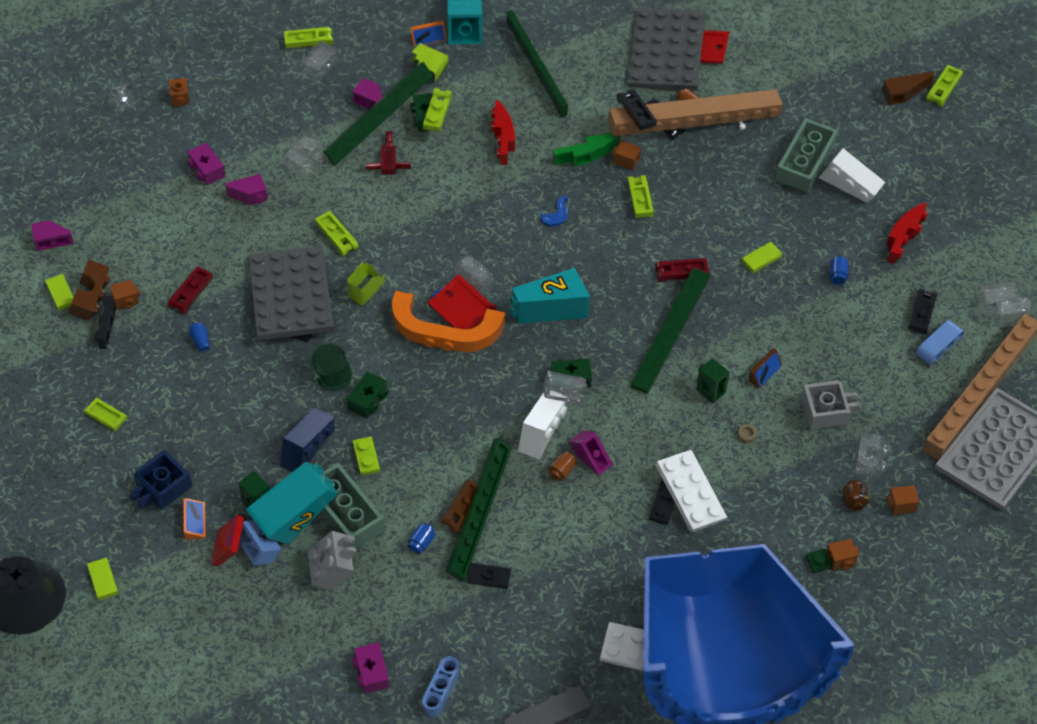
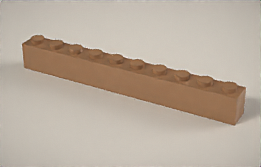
M774 89L645 104L657 120V124L654 127L641 131L624 107L609 109L607 122L612 136H624L758 120L769 117L774 118L780 116L783 103L777 90Z
M1027 314L1023 315L926 439L923 452L939 461L1037 336L1036 319Z

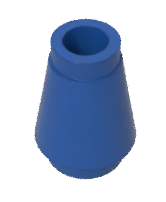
M203 323L191 325L188 334L199 349V352L209 350L207 327Z

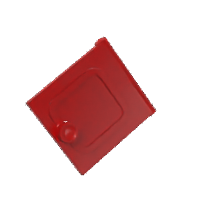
M704 30L700 63L723 64L730 31Z
M460 274L427 303L453 328L458 329L477 327L483 321L487 309H497L495 304H491Z

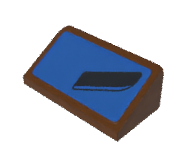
M772 348L750 371L749 382L758 388H761L782 366L775 348Z

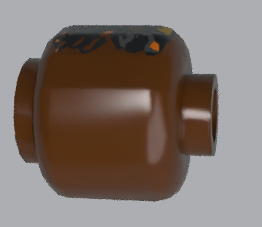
M852 480L843 487V500L847 508L853 511H861L869 504V492L866 484L859 480Z

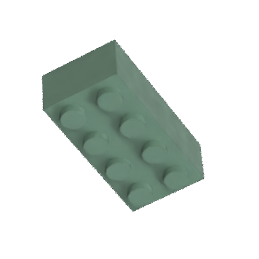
M805 118L777 167L775 181L809 193L836 145L838 130Z
M339 462L323 472V475L335 484L334 488L338 494L321 511V514L336 532L354 536L355 541L351 546L358 548L385 531L384 517Z

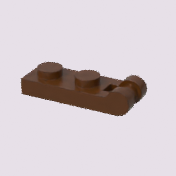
M470 478L465 480L446 512L439 519L443 525L446 524L453 534H456L461 529L477 486ZM452 516L457 518L456 521L451 519Z

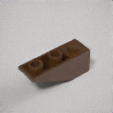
M934 71L884 79L882 92L888 105L905 103L931 85Z

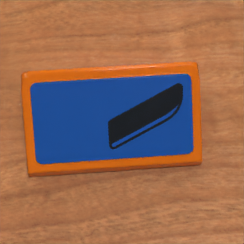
M444 21L410 27L413 46H418L420 43L424 45L447 39Z
M183 499L185 540L206 538L205 502Z

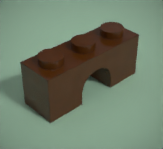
M88 259L79 283L87 286L90 291L76 290L68 311L69 314L85 320H90L92 314L96 316L100 306L96 303L103 298L105 290L102 287L103 285L107 286L111 275H108L110 267Z

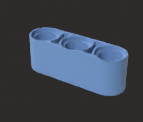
M947 320L918 347L915 355L929 366H932L931 364L934 361L939 360L944 355L943 352L952 348L956 344L955 341L963 337L965 331L952 321Z
M449 656L442 659L426 690L422 702L423 712L428 717L434 718L440 715L459 677V662L454 657ZM447 668H453L454 670L451 671V672H448V671H446L445 669H447ZM441 685H442V686H445L444 689H438V688H436V687L441 686ZM430 703L437 704V706L435 707H429L427 705Z

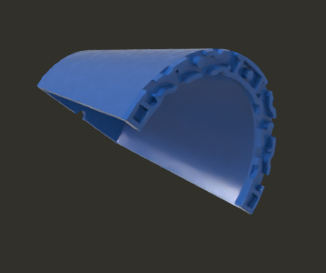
M765 544L716 549L709 551L707 555H701L698 551L645 557L643 683L649 702L661 717L668 718L676 724H763V722L774 720V723H778L786 716L800 712V707L805 706L806 702L814 696L817 699L820 698L830 688V684L841 676L839 671L841 667L847 666L853 653V642Z

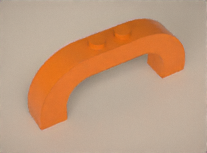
M395 291L392 300L393 321L397 330L407 339L424 344L430 348L435 346L445 351H478L493 344L501 335L505 325V312L490 309L486 310L481 324L472 329H458L418 320L411 313L414 306V294Z

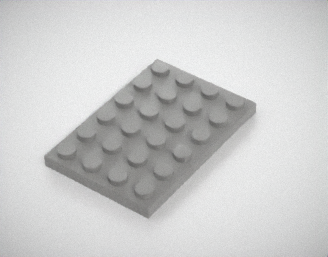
M996 387L939 459L934 469L1003 511L1037 466V411Z

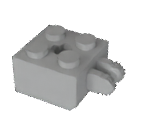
M838 380L804 385L801 399L810 430L848 425L851 413L858 412L862 408L860 402H855L859 398L858 393H844L842 383Z
M331 531L307 550L312 586L333 590L354 574L352 557L356 554V548L351 546L355 541L354 536Z

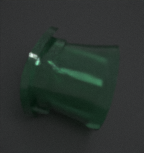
M326 344L314 351L311 357V365L316 371L315 378L317 383L328 391H340L349 386L352 379V369L346 361V354L342 348L333 344Z

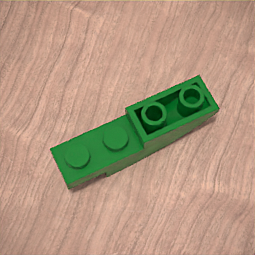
M611 132L585 137V143L553 149V163L558 165L572 162L573 167L593 162L614 150L615 146L620 144V136H612Z

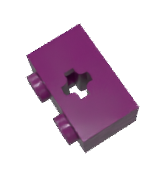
M207 143L188 151L189 159L187 163L189 167L196 170L198 179L200 181L203 180L206 185L226 176L224 165Z
M379 642L354 648L355 656L352 657L354 669H359L360 675H357L359 688L363 687L365 694L390 688Z

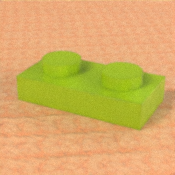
M372 436L353 440L360 475L380 472Z

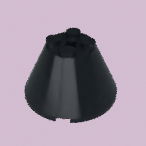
M15 556L2 559L0 561V630L9 634H30L43 629L53 619L55 620L63 609L66 599V588L60 574L51 566L30 558Z

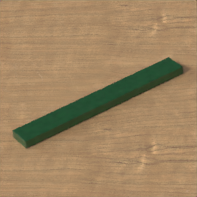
M512 10L506 12L508 27L561 118L567 116L568 104L514 12Z
M419 63L323 151L333 165H337L434 76L425 63Z
M696 268L692 269L631 383L632 388L649 394L710 279L709 273Z
M499 438L493 439L445 571L458 581H465L512 450L509 445Z

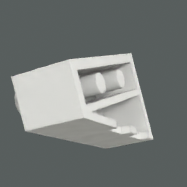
M844 148L819 176L820 179L866 203L870 202L885 183Z
M544 391L523 422L518 452L537 459L541 458L554 430L557 429L560 423V418H564L566 415L567 407H565L567 398Z

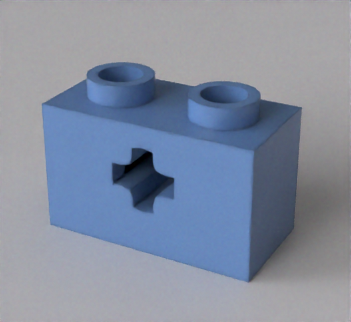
M254 520L243 522L239 543L253 565L274 562L282 550L277 541L268 539Z

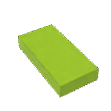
M769 242L743 257L742 262L752 273H755L781 258L782 252L772 242Z
M60 274L45 280L58 311L70 307L74 297L64 275Z
M97 397L84 410L86 415L114 432L127 419V415Z
M107 557L87 563L98 600L117 595L118 590Z

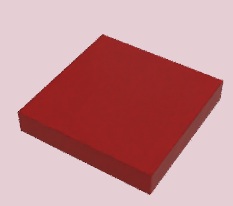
M237 515L218 529L211 562L212 566H220L238 552L244 517Z

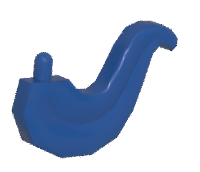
M567 196L558 198L556 213L540 214L544 225L549 227L559 226L567 220L568 210L564 203L568 201Z

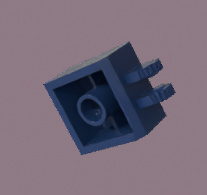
M164 449L136 470L134 479L137 488L129 496L134 501L143 496L137 503L140 508H144L153 502L162 510L193 487L191 477Z

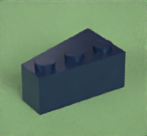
M316 407L313 408L283 438L280 466L293 472L303 463H309L328 436L333 434L335 430V417Z

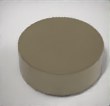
M744 424L739 427L737 436L743 443H752L757 438V429L750 424Z

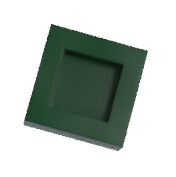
M825 549L806 554V560L813 574L832 569L833 565Z

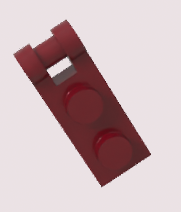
M707 258L657 262L655 264V270L658 272L657 281L666 282L668 280L687 279L693 268L709 273Z
M197 266L170 298L168 307L176 308L180 313L186 314L193 302L213 279V273Z

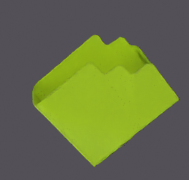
M421 43L412 51L415 55L411 64L416 59L419 60L418 64L424 62L428 69L435 73V82L448 68V55Z
M362 262L347 279L348 297L363 306L385 283V274L380 278L379 274L374 270V266L369 265L368 262L363 265ZM369 274L373 276L362 289L357 288Z

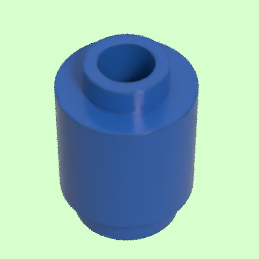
M837 256L830 261L829 278L833 284L842 285L848 279L849 261L844 257Z
M427 523L419 524L408 539V548L418 554L426 551L436 536L434 528Z

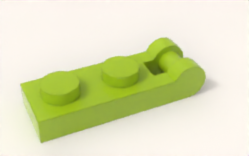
M330 27L284 31L286 49L316 45L329 46L334 43Z
M947 65L928 93L926 100L936 102L938 106L943 107L947 98L961 79L963 71Z
M434 88L423 123V129L441 132L451 102L452 91L446 90L445 92Z
M641 175L639 178L627 177L635 218L653 217L654 211L646 175Z
M331 211L315 218V224L342 256L348 254L350 250L354 251L359 248L357 241Z

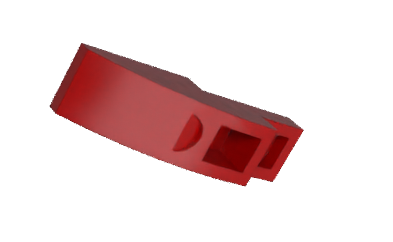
M495 100V108H491V118H495V121H491V131L494 132V138H498L497 145H501V148H497V159H500V165H508V152H515V131L509 113L499 100Z
M922 203L912 208L895 224L889 234L886 245L891 247L887 262L895 264L897 258L901 259L904 251L902 246H906L909 239L913 240L915 234H920L922 229L920 223L921 221L925 222L928 212L925 211L927 203Z

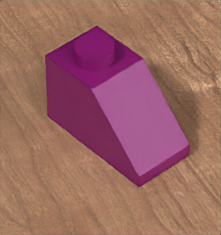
M365 78L352 91L353 102L368 109L382 98L379 85Z
M260 174L225 183L227 196L249 205L261 204L268 200L267 190Z
M50 220L31 224L37 251L74 244L71 231Z
M581 431L569 441L576 456L598 476L613 465L595 432Z

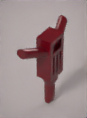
M386 131L385 145L381 148V162L366 163V170L381 169L382 175H396V169L411 170V162H396V146L393 145L392 131Z

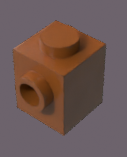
M187 78L170 79L169 87L172 106L190 104Z
M621 140L618 147L615 146L612 152L614 164L634 170L640 159L641 147Z
M132 279L110 285L117 310L132 308L134 305L139 304L138 297L141 296L138 286L133 285Z
M915 485L890 489L889 496L886 497L887 507L891 508L892 515L916 513L919 499Z
M851 539L830 543L827 546L826 552L833 565L832 570L840 568L848 570L856 565L859 550L856 545H853Z

